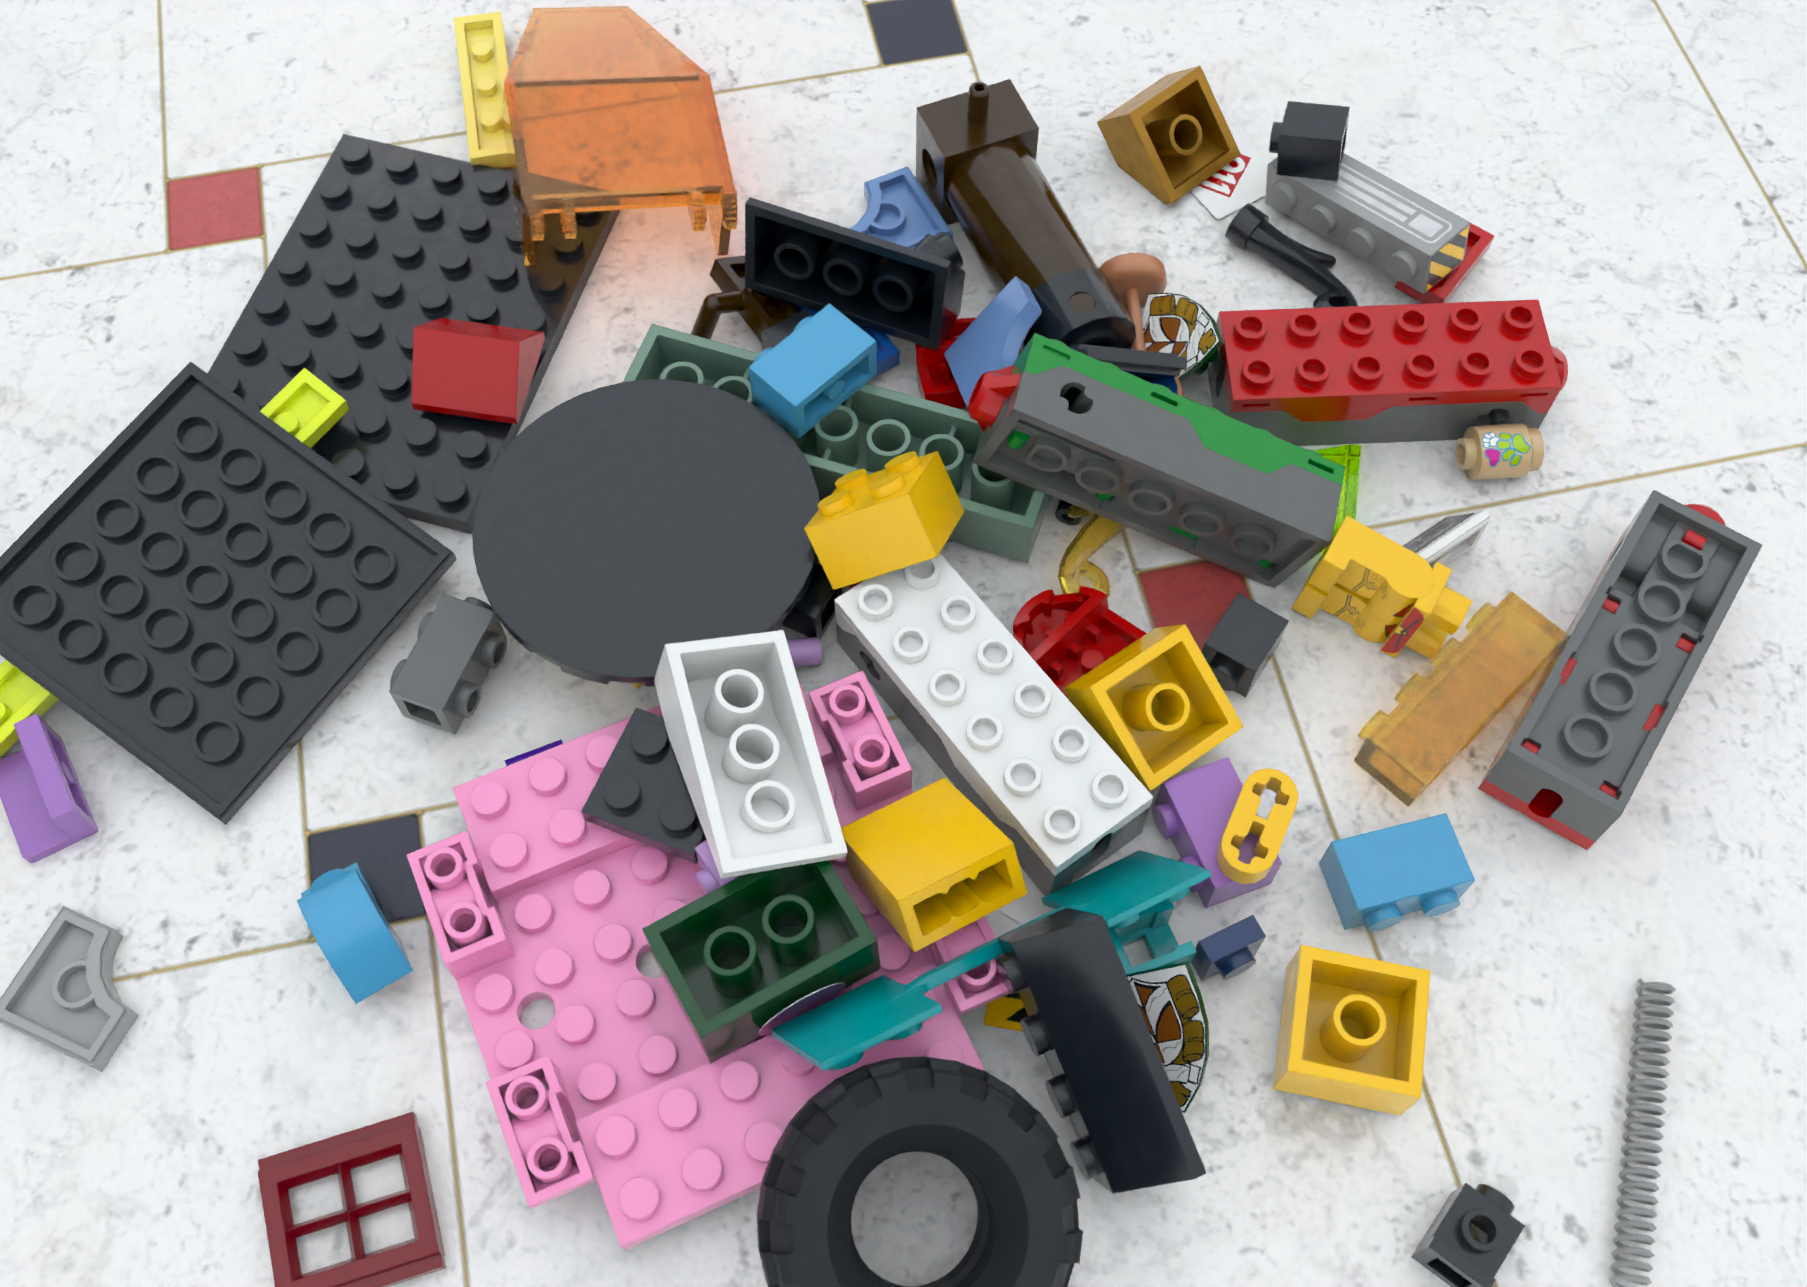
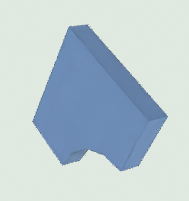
M908 166L864 182L867 210L858 223L849 229L911 249L927 234L934 236L939 232H944L953 241L952 231Z
M1017 276L1005 286L944 352L967 407L974 387L983 373L1013 365L1018 358L1020 347L1029 329L1042 314V310L1029 286Z

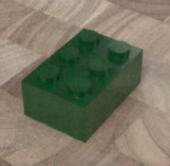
M829 860L742 875L642 929L657 965L710 1064L761 1036L759 1034L760 1029L771 1018L803 997L835 983H845V988L881 969L877 939Z

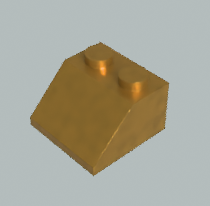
M1201 66L1165 75L1097 121L1118 167L1166 205L1172 204L1241 155Z

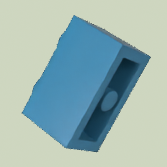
M829 303L813 317L808 316L800 321L793 333L774 348L763 350L756 357L753 364L748 367L752 400L799 439L877 375L876 340Z
M1447 813L1332 841L1319 862L1344 930L1365 925L1369 932L1383 930L1402 921V915L1423 910L1426 917L1447 913L1460 905L1459 899L1475 881Z

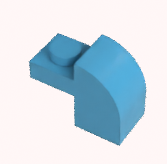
M357 862L345 869H333L322 874L312 883L309 889L301 893L302 898L298 899L297 902L305 921L332 969L355 1004L413 971L400 939L378 906L370 884Z

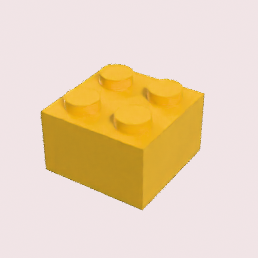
M915 451L904 453L887 462L884 466L885 469L869 475L866 469L850 472L839 478L834 483L836 489L832 494L817 504L819 510L804 530L833 590L924 562L939 555L965 511L938 451L918 457Z
M1185 624L1153 629L1063 688L1074 707L1148 791L1153 790L1244 727Z
M1301 945L1286 967L1273 1089L1399 1116L1405 1113L1421 1098L1431 970Z

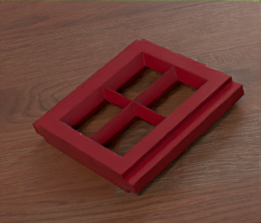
M416 1113L403 1114L258 1160L259 1171L257 1172L275 1287H390L446 1269L445 1252L421 1129L418 1125ZM399 1154L405 1190L356 1205L350 1170ZM337 1174L343 1209L294 1225L288 1189ZM408 1202L415 1238L365 1254L359 1218ZM346 1222L352 1259L301 1274L296 1238Z

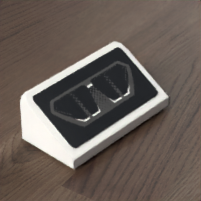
M1486 510L1447 516L1408 541L1403 547L1420 555L1429 563L1431 568L1436 562L1447 566L1476 546L1490 521L1491 515Z

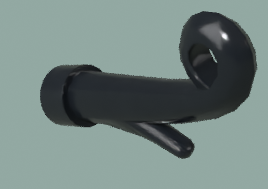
M1250 203L1246 204L1234 217L1227 228L1225 237L1244 251L1250 249L1319 295L1313 302V308L1358 306L1352 292L1327 269L1334 267L1336 264L1334 256L1309 248L1283 234L1268 222L1269 217Z

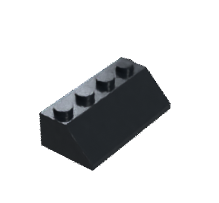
M749 197L745 203V288L818 312L830 303L855 324L938 351L960 314L965 271L952 261Z
M1064 908L998 937L997 940L1003 952L1002 956L996 958L999 973L1010 994L1014 995L1018 992L1028 1014V1017L1021 1019L1024 1035L1033 1053L1037 1057L1042 1054L1045 1056L1053 1078L1045 1081L1047 1092L1061 1118L1069 1116L1078 1138L1070 1143V1147L1085 1179L1090 1180L1094 1178L1095 1181L1114 1194L1192 1180L1206 1174L1103 916Z

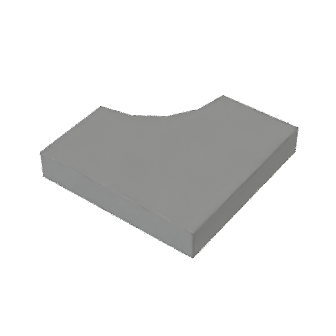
M63 906L1 996L0 1024L103 1072L139 1016L121 1001L113 983V958L123 935L105 924Z

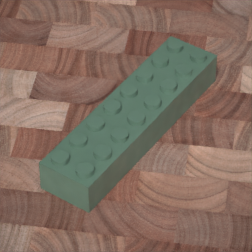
M651 324L623 382L668 379L708 385L740 397L764 411L752 400L748 368L760 353ZM866 383L799 439L781 425L804 454L812 470L820 501L831 495L836 489L834 483L850 472L866 469L869 475L885 469L884 466L887 462L904 453L915 451L918 457L938 451L965 511L948 540L1028 563L1051 495L974 464L973 460L982 429L977 421L970 418L967 411Z

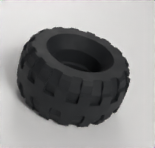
M925 1056L890 1058L861 1066L835 1079L810 1098L790 1120L772 1151L762 1179L757 1209L758 1249L768 1287H1067L1074 1264L1080 1263L1083 1231L1079 1228L1077 1199L1081 1197L1073 1167L1068 1164L1057 1141L1059 1137L1041 1112L1024 1099L1016 1089L986 1071L958 1061ZM907 1152L932 1153L953 1163L969 1181L976 1197L978 1210L975 1234L965 1256L945 1276L921 1286L898 1285L875 1274L860 1257L854 1243L851 1226L853 1203L865 1178L883 1161Z

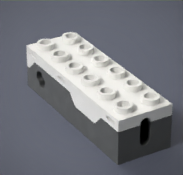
M941 553L936 558L851 584L847 592L834 599L837 643L857 668L860 671L863 670L867 680L953 785L1014 843L1019 865L1045 896L1077 881L1142 833L1153 796Z

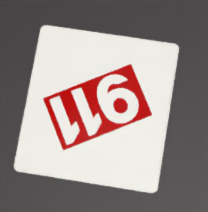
M1233 126L1228 127L1241 155L1190 190L1217 220L1243 208L1248 203L1251 204L1266 196L1268 163Z

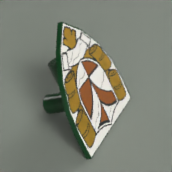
M1173 293L1148 294L1142 313L1146 351L1178 354V357H1186L1187 369L1179 370L1178 378L1180 382L1192 373L1197 375L1203 374L1207 370L1209 362L1215 361L1218 356V349L1224 344L1215 320L1201 304L1185 295Z
M1189 961L1126 974L1183 1113L1188 1110L1202 1085L1209 1057V1022L1201 992Z

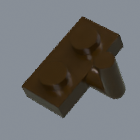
M745 255L715 259L709 275L722 292L709 294L704 298L691 335L711 340L720 315L738 312L763 344L762 331L797 314L801 310L794 303L745 288Z

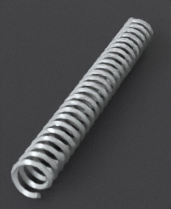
M1641 978L1637 981L1640 985L1635 989L1639 995L1634 1001L1638 1009L1633 1012L1637 1021L1632 1024V1028L1636 1033L1631 1036V1040L1635 1045L1630 1048V1052L1634 1057L1629 1060V1064L1633 1069L1628 1072V1077L1632 1081L1626 1085L1631 1093L1625 1098L1630 1106L1624 1110L1629 1118L1623 1122L1624 1127L1628 1130L1622 1135V1139L1626 1144L1621 1147L1625 1157L1620 1160L1624 1170L1619 1173V1177L1623 1182L1617 1186L1622 1195L1616 1199L1617 1204L1621 1208L1615 1212V1216L1620 1221L1614 1225V1229L1619 1235L1612 1239L1613 1243L1618 1247L1611 1252L1616 1260L1610 1266V1269L1616 1274L1609 1279V1283L1613 1287H1625L1616 1281H1630L1641 1285H1650L1652 1283L1648 1277L1627 1274L1617 1269L1619 1267H1629L1646 1272L1653 1270L1652 1266L1648 1263L1627 1260L1618 1254L1629 1253L1643 1258H1651L1654 1256L1651 1250L1629 1247L1620 1241L1631 1240L1641 1244L1652 1245L1655 1243V1240L1648 1235L1628 1233L1622 1230L1621 1227L1630 1226L1644 1231H1654L1657 1229L1653 1223L1630 1220L1622 1216L1625 1213H1632L1646 1218L1658 1216L1652 1209L1632 1207L1623 1203L1625 1200H1633L1642 1204L1655 1205L1659 1201L1654 1196L1630 1193L1624 1190V1188L1634 1187L1649 1192H1656L1660 1189L1655 1183L1631 1180L1625 1175L1635 1174L1649 1179H1657L1661 1176L1656 1170L1631 1167L1626 1162L1635 1161L1650 1166H1658L1662 1163L1659 1158L1628 1152L1630 1148L1649 1153H1660L1663 1151L1658 1144L1641 1141L1634 1142L1629 1139V1136L1632 1135L1656 1141L1664 1138L1658 1131L1635 1129L1630 1126L1631 1123H1638L1653 1128H1661L1665 1125L1659 1118L1635 1116L1631 1114V1111L1638 1110L1651 1115H1663L1666 1113L1665 1109L1659 1105L1637 1104L1632 1099L1640 1098L1655 1103H1662L1667 1100L1661 1093L1637 1091L1633 1086L1639 1085L1652 1090H1665L1668 1088V1085L1661 1080L1650 1078L1638 1079L1634 1074L1641 1073L1654 1078H1665L1669 1075L1663 1068L1654 1066L1639 1067L1636 1065V1061L1640 1060L1657 1066H1665L1670 1063L1662 1055L1639 1054L1637 1049L1641 1048L1658 1054H1666L1671 1051L1668 1045L1660 1042H1667L1672 1039L1669 1033L1661 1030H1668L1673 1027L1670 1021L1663 1018H1669L1674 1015L1671 1009L1664 1006L1672 1005L1675 1003V1000L1664 994H1671L1676 989L1671 984L1665 982L1645 983ZM1647 989L1655 993L1643 994L1642 990ZM1645 1000L1655 1005L1643 1006L1641 1001ZM1644 1012L1655 1017L1642 1018L1640 1013ZM1643 1024L1645 1026L1661 1030H1641L1639 1029V1025ZM1642 1036L1660 1042H1640L1638 1037Z

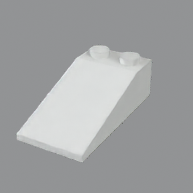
M784 630L665 644L654 682L669 740L720 878L844 858L848 851Z

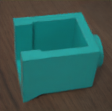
M1173 902L1158 903L1140 912L1139 919L1129 926L1119 929H1108L1126 974L1187 961L1191 965L1197 953L1192 941L1178 945L1168 924L1175 907ZM1143 939L1152 960L1132 967L1123 947Z

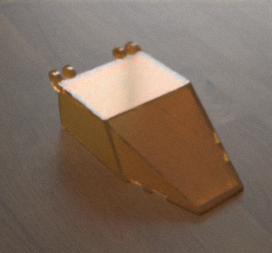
M628 6L533 8L504 81L501 112L524 267H535L534 240H544V233L546 232L544 214L561 213V229L564 232L565 239L577 237L575 212L687 206L693 231L705 230L708 213L717 256L728 255L731 229H736L737 190L735 189L710 75Z

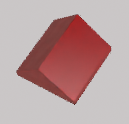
M440 318L414 327L411 396L413 409L518 424L545 341L544 332Z

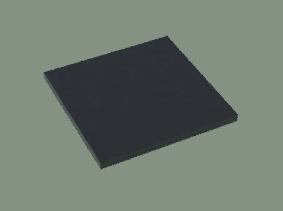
M190 361L0 556V655L226 825L457 559L455 553Z

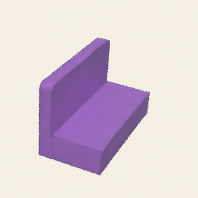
M37 713L14 724L23 749L0 759V799L21 855L29 863H35L99 832L62 738Z

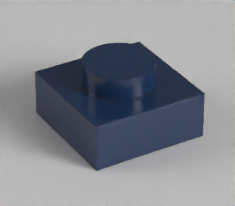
M1251 915L1198 941L1195 948L1197 953L1191 964L1201 981L1218 973L1221 974L1224 980L1231 979L1245 972L1257 962L1254 956L1266 935L1254 915Z

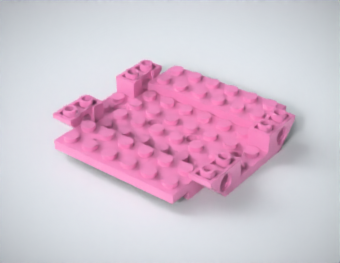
M863 670L808 692L811 705L799 682L841 828L914 793L912 790V768ZM660 705L647 710V712L663 717ZM631 717L453 787L469 834L467 831H464L407 854L444 964L457 981L491 1079L486 1082L528 1207L533 1209L593 1182L596 1178L620 1247L624 1251L760 1189L772 1151L790 1120L810 1098L835 1079L861 1066L890 1058L925 1056L958 1061L985 1071L958 1013L960 1015L966 1014L1010 994L999 973L996 958L926 992L924 996L940 1003L943 1012L923 1021L921 1029L909 1037L899 1040H885L863 1051L864 1056L862 1059L849 1067L823 1071L775 1039L772 1034L759 1036L710 1064L664 976L649 978L639 972L641 959L651 951L642 929L705 895L694 877V874L700 870L699 863L694 864L585 821L581 812ZM846 858L829 860L877 939L881 968L845 988L838 996L882 975L901 984H908L920 975L996 938L984 916L914 952L852 879ZM538 999H547L555 1004V1014L546 1026L539 1029H529L523 1026L522 1014L531 1002Z

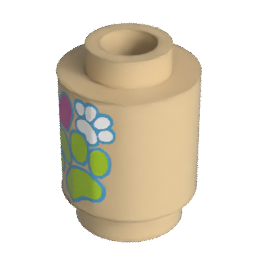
M1523 423L1470 426L1465 431L1464 437L1459 438L1456 443V463L1460 470H1465L1467 477L1472 481L1525 477L1529 471L1539 470L1543 463V438L1537 428H1527Z

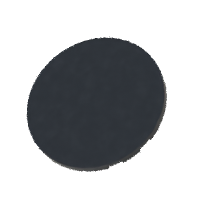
M652 379L621 382L580 394L549 410L527 426L497 459L481 490L474 514L472 538L476 570L488 602L507 631L529 652H535L542 658L559 666L561 671L585 680L607 685L610 681L645 683V687L655 686L654 679L665 644L778 631L781 628L783 619L790 613L799 598L804 597L818 563V557L804 528L819 510L817 506L820 502L819 493L812 470L793 438L768 414L748 401L729 392L688 381Z

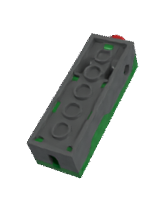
M1035 333L1012 366L983 373L971 394L967 412L970 418L977 421L982 429L973 460L974 464L1265 585L1276 588L1332 542L1345 466L1324 458L1316 451L1303 449L1275 437L1265 429L1254 428L1224 415L1214 407L1203 406L1173 393L1163 385L1152 384L1122 371L1112 363L1099 361L1071 349L1061 341L1048 339Z

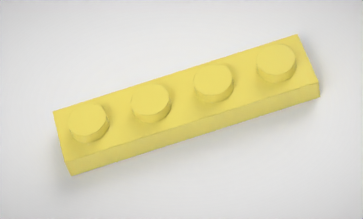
M501 11L453 18L471 164H479L497 169L523 165L505 28Z

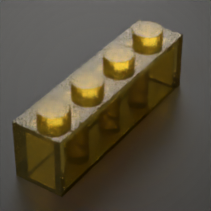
M1512 591L1496 607L1486 602L1465 626L1470 633L1461 642L1451 637L1432 658L1430 664L1435 669L1426 678H1423L1418 673L1413 675L1394 698L1399 705L1389 715L1379 710L1358 734V737L1364 743L1354 762L1408 807L1540 671L1568 635Z

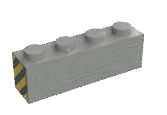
M1345 153L1338 181L1276 175L1278 157L1267 165L1265 203L1422 294H1425L1464 260L1470 227L1469 221Z

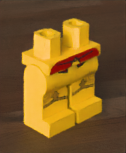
M1346 516L1332 537L1331 544L1325 548L1313 567L1291 609L1312 619L1320 608L1351 624L1356 633L1365 640L1374 643L1383 642L1380 651L1393 658L1399 654L1404 646H1407L1432 660L1440 650L1447 635H1453L1460 627L1472 600L1445 586L1452 569L1438 562L1431 568L1429 563L1420 555Z

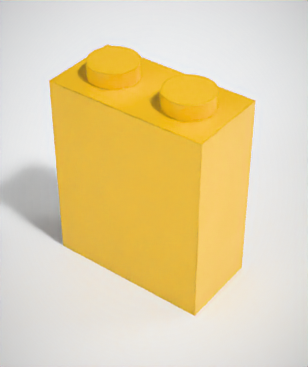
M945 777L841 828L848 851L845 858L852 879L914 952L1028 894L1014 843Z

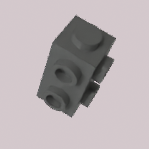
M443 594L435 610L428 612L422 619L418 629V640L408 658L401 660L395 667L391 676L389 693L403 717L456 735L464 718L471 717L476 711L481 698V686L490 669H496L501 664L507 649V637L500 620L489 604L474 597H467L465 600Z

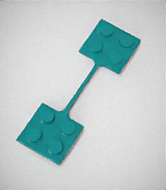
M1139 850L1042 897L1043 905L1055 910L1007 933L1064 908L1102 915L1108 929L1123 928L1136 922L1139 919L1140 912L1158 903H1171L1183 899L1190 893V887L1210 878L1211 873L1209 869ZM997 938L920 975L908 984H901L885 975L879 976L770 1029L772 1036L823 1071L849 1067L862 1059L864 1056L863 1051L885 1040H899L909 1037L921 1029L923 1021L943 1012L940 1003L924 996L926 992L1002 955L1003 952Z

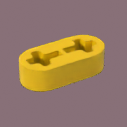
M1260 769L1249 775L1235 803L1218 845L1216 855L1219 868L1225 876L1234 882L1250 884L1260 881L1267 875L1277 858L1298 802V791L1295 783L1280 770ZM1265 789L1276 793L1275 804L1267 818L1264 819L1255 814L1261 802L1260 796ZM1248 832L1259 836L1254 849V855L1257 857H1253L1250 863L1246 864L1238 860L1239 849L1237 848L1243 845Z

